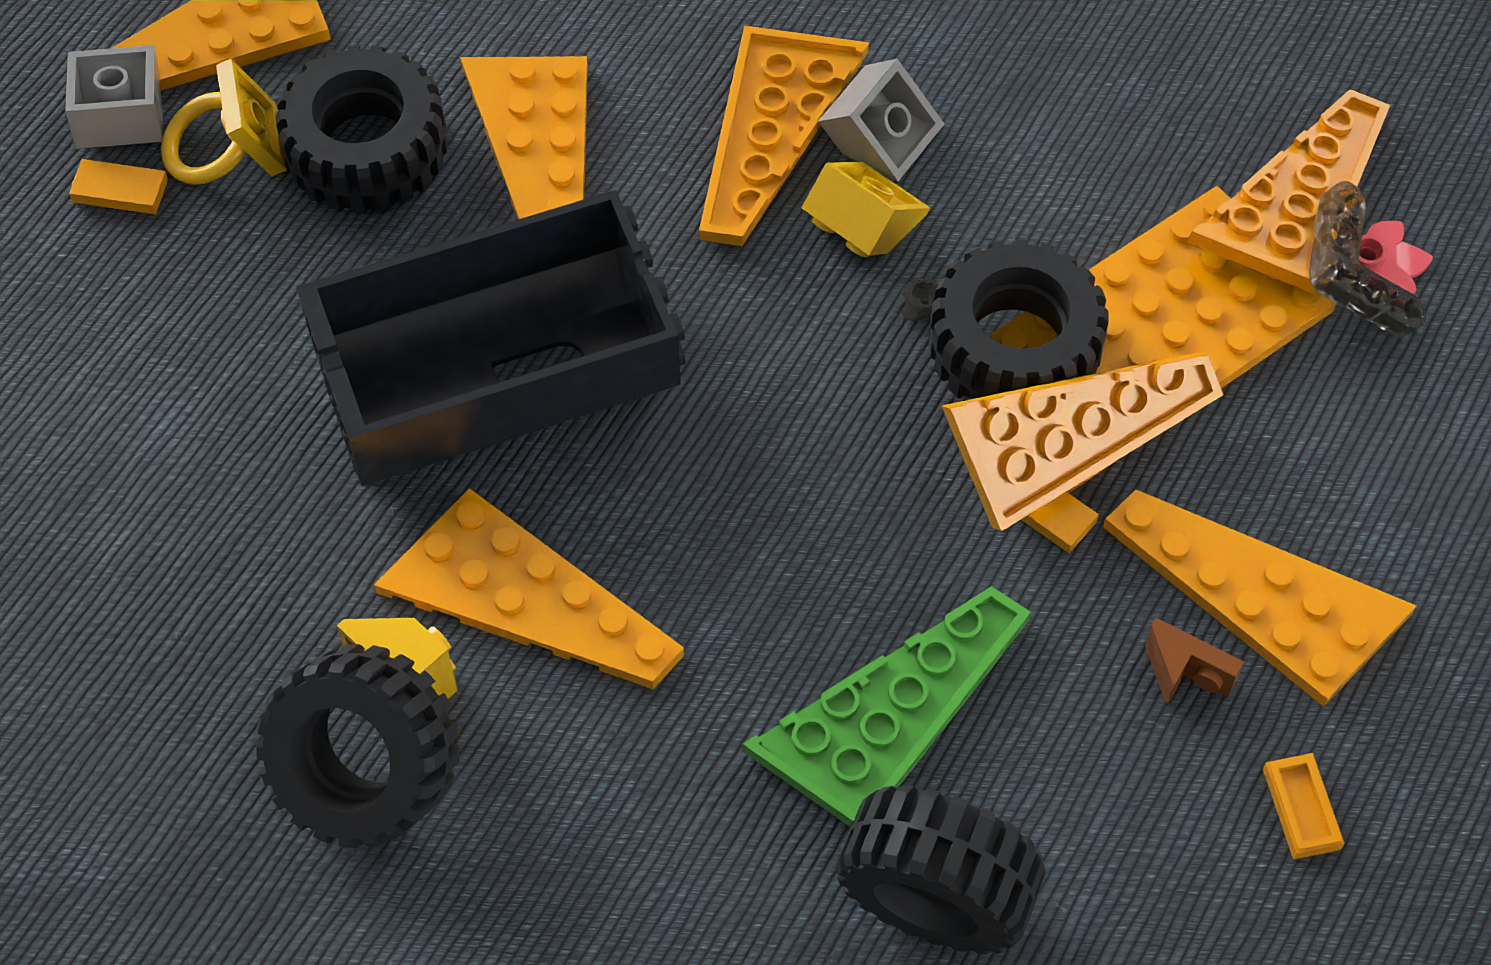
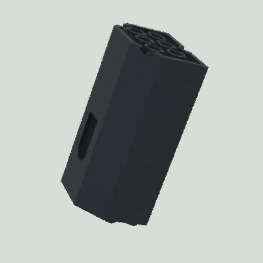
M617 190L296 287L327 392L361 486L681 385L680 366L686 364L685 355L680 341L685 339L684 330L677 313L669 314L665 304L669 303V298L664 281L661 276L654 278L652 272L649 271L648 268L653 267L649 246L645 240L638 242L635 232L638 231V226L633 209L630 205L623 207ZM557 346L573 347L583 355V357L500 383L493 369V366Z

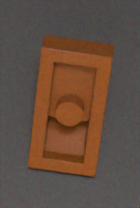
M1155 618L1145 644L1162 695L1167 704H1169L1184 676L1192 679L1204 691L1210 693L1218 692L1228 697L1244 661L1158 618Z

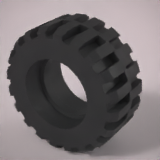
M360 45L347 46L348 51L339 53L334 49L324 53L323 59L317 62L315 59H312L302 67L303 73L301 75L295 73L286 84L287 91L284 90L280 95L277 104L279 112L276 114V126L287 168L291 172L293 181L300 189L306 190L307 196L319 203L326 200L329 208L343 211L344 207L351 208L353 213H366V209L377 208L378 212L391 208L390 204L397 201L402 205L414 198V191L419 190L422 192L432 182L431 175L436 176L444 164L443 156L447 153L448 139L438 86L434 79L427 75V70L414 60L410 63L408 56L395 50L390 54L386 52V48L371 45L370 49H361ZM377 115L397 122L395 127L388 133L369 142L345 143L328 137L341 123L359 116Z
M1015 239L1014 244L1007 245L1004 244L1003 240L988 243L987 250L982 251L980 247H977L965 254L964 262L961 260L955 261L946 270V277L939 281L935 290L929 331L930 357L935 361L934 369L939 378L944 382L949 380L948 390L959 399L966 396L971 400L1096 374L1097 367L1100 366L1107 335L1109 311L1105 308L1106 297L1100 286H1094L1096 278L1088 268L1084 266L1079 269L1076 258L1067 252H1064L1062 255L1054 252L1055 247L1043 242H1041L1040 246L1029 245V240ZM1021 310L1035 314L1045 320L1055 330L1058 337L1045 345L1035 348H1013L991 339L982 331L977 323L984 317L998 311Z
M360 644L346 645L339 651L332 649L320 655L282 681V686L274 690L265 702L267 711L259 717L257 733L263 735V738L255 743L257 760L264 761L265 768L259 772L265 787L271 785L276 794L272 800L280 811L283 808L289 811L293 816L290 821L302 831L307 827L315 831L313 837L327 844H330L334 839H339V846L343 848L357 849L363 843L371 848L383 845L390 838H398L442 800L441 796L450 788L455 778L452 769L459 763L460 748L458 745L452 744V741L459 736L457 720L449 719L446 712L452 707L445 693L441 695L436 693L431 686L436 681L426 670L419 674L412 668L415 662L403 654H399L394 659L389 657L390 650L388 648L373 645L365 650ZM331 708L352 711L365 718L376 728L384 740L389 754L390 774L388 782H374L363 779L348 770L337 758L328 736V716Z
M894 786L883 787L864 798L836 863L840 886H843L844 892L849 898L857 900V905L863 910L875 914L878 920L901 929V932L912 937L918 936L926 939L928 943L940 947L945 945L952 947L956 951L966 953L969 950L985 955L992 951L996 954L1003 953L1022 940L1046 874L1040 850L1035 849L1034 842L1027 835L1018 833L1016 826L1008 821L1003 822L995 817V813L983 807L979 809L968 804L967 800L956 796L954 798L941 795L940 791L926 789L925 791L917 790L914 786H901L899 789H896Z

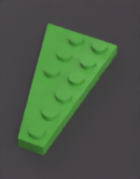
M991 586L945 615V619L928 631L923 634L918 632L904 641V646L886 657L884 655L880 656L821 694V698L798 713L793 711L780 719L779 725L760 737L755 735L742 743V752L851 827L864 798L883 787L894 786L896 789L899 788L1029 622L1031 612Z

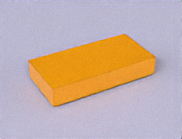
M82 159L69 195L72 203L156 215L168 178L163 170Z
M1065 492L1021 520L1064 551L1070 553L1097 523L1099 514Z
M1313 753L1266 762L1263 772L1293 860L1341 850L1344 841Z

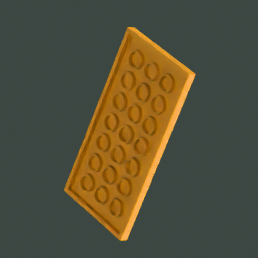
M1215 186L1089 269L1096 278L1094 286H1100L1106 297L1105 308L1109 311L1107 335L1100 366L1097 367L1096 373L1200 352L1209 355L1222 389L1334 312L1337 301L1319 284H1317L1314 292L1310 293L1188 243L1191 231L1200 223L1204 224L1212 217L1215 209L1224 201L1228 202L1231 200L1218 186ZM1026 311L988 335L1000 344L1021 349L1039 347L1058 337L1055 330L1045 320ZM1099 472L1087 478L1086 480H1084L1083 482L1079 483L1078 485L1074 486L1066 492H1072L1073 490L1084 484L1086 481L1097 475Z

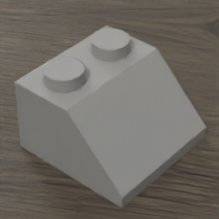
M155 45L68 52L65 112L75 149L162 142L163 109Z
M898 59L865 65L818 121L842 154L856 162H865L892 182L900 180L945 124Z

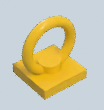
M232 59L216 65L220 92L203 94L186 103L170 120L162 138L161 156L165 168L171 176L186 184H205L223 177L242 160L246 153L272 177L287 171L276 126V114L278 113L276 103ZM214 109H222L221 120L226 134L232 140L230 146L218 159L210 164L201 167L185 165L181 161L178 151L184 131L193 120L203 113Z

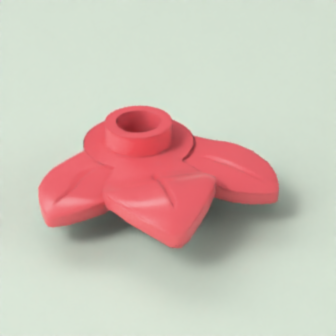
M1381 221L1373 224L1366 235L1359 236L1351 241L1344 252L1345 265L1352 273L1369 278L1378 290L1397 297L1412 296L1416 293V285L1412 278L1422 274L1431 264L1433 257L1420 248L1402 241L1404 226L1401 221Z

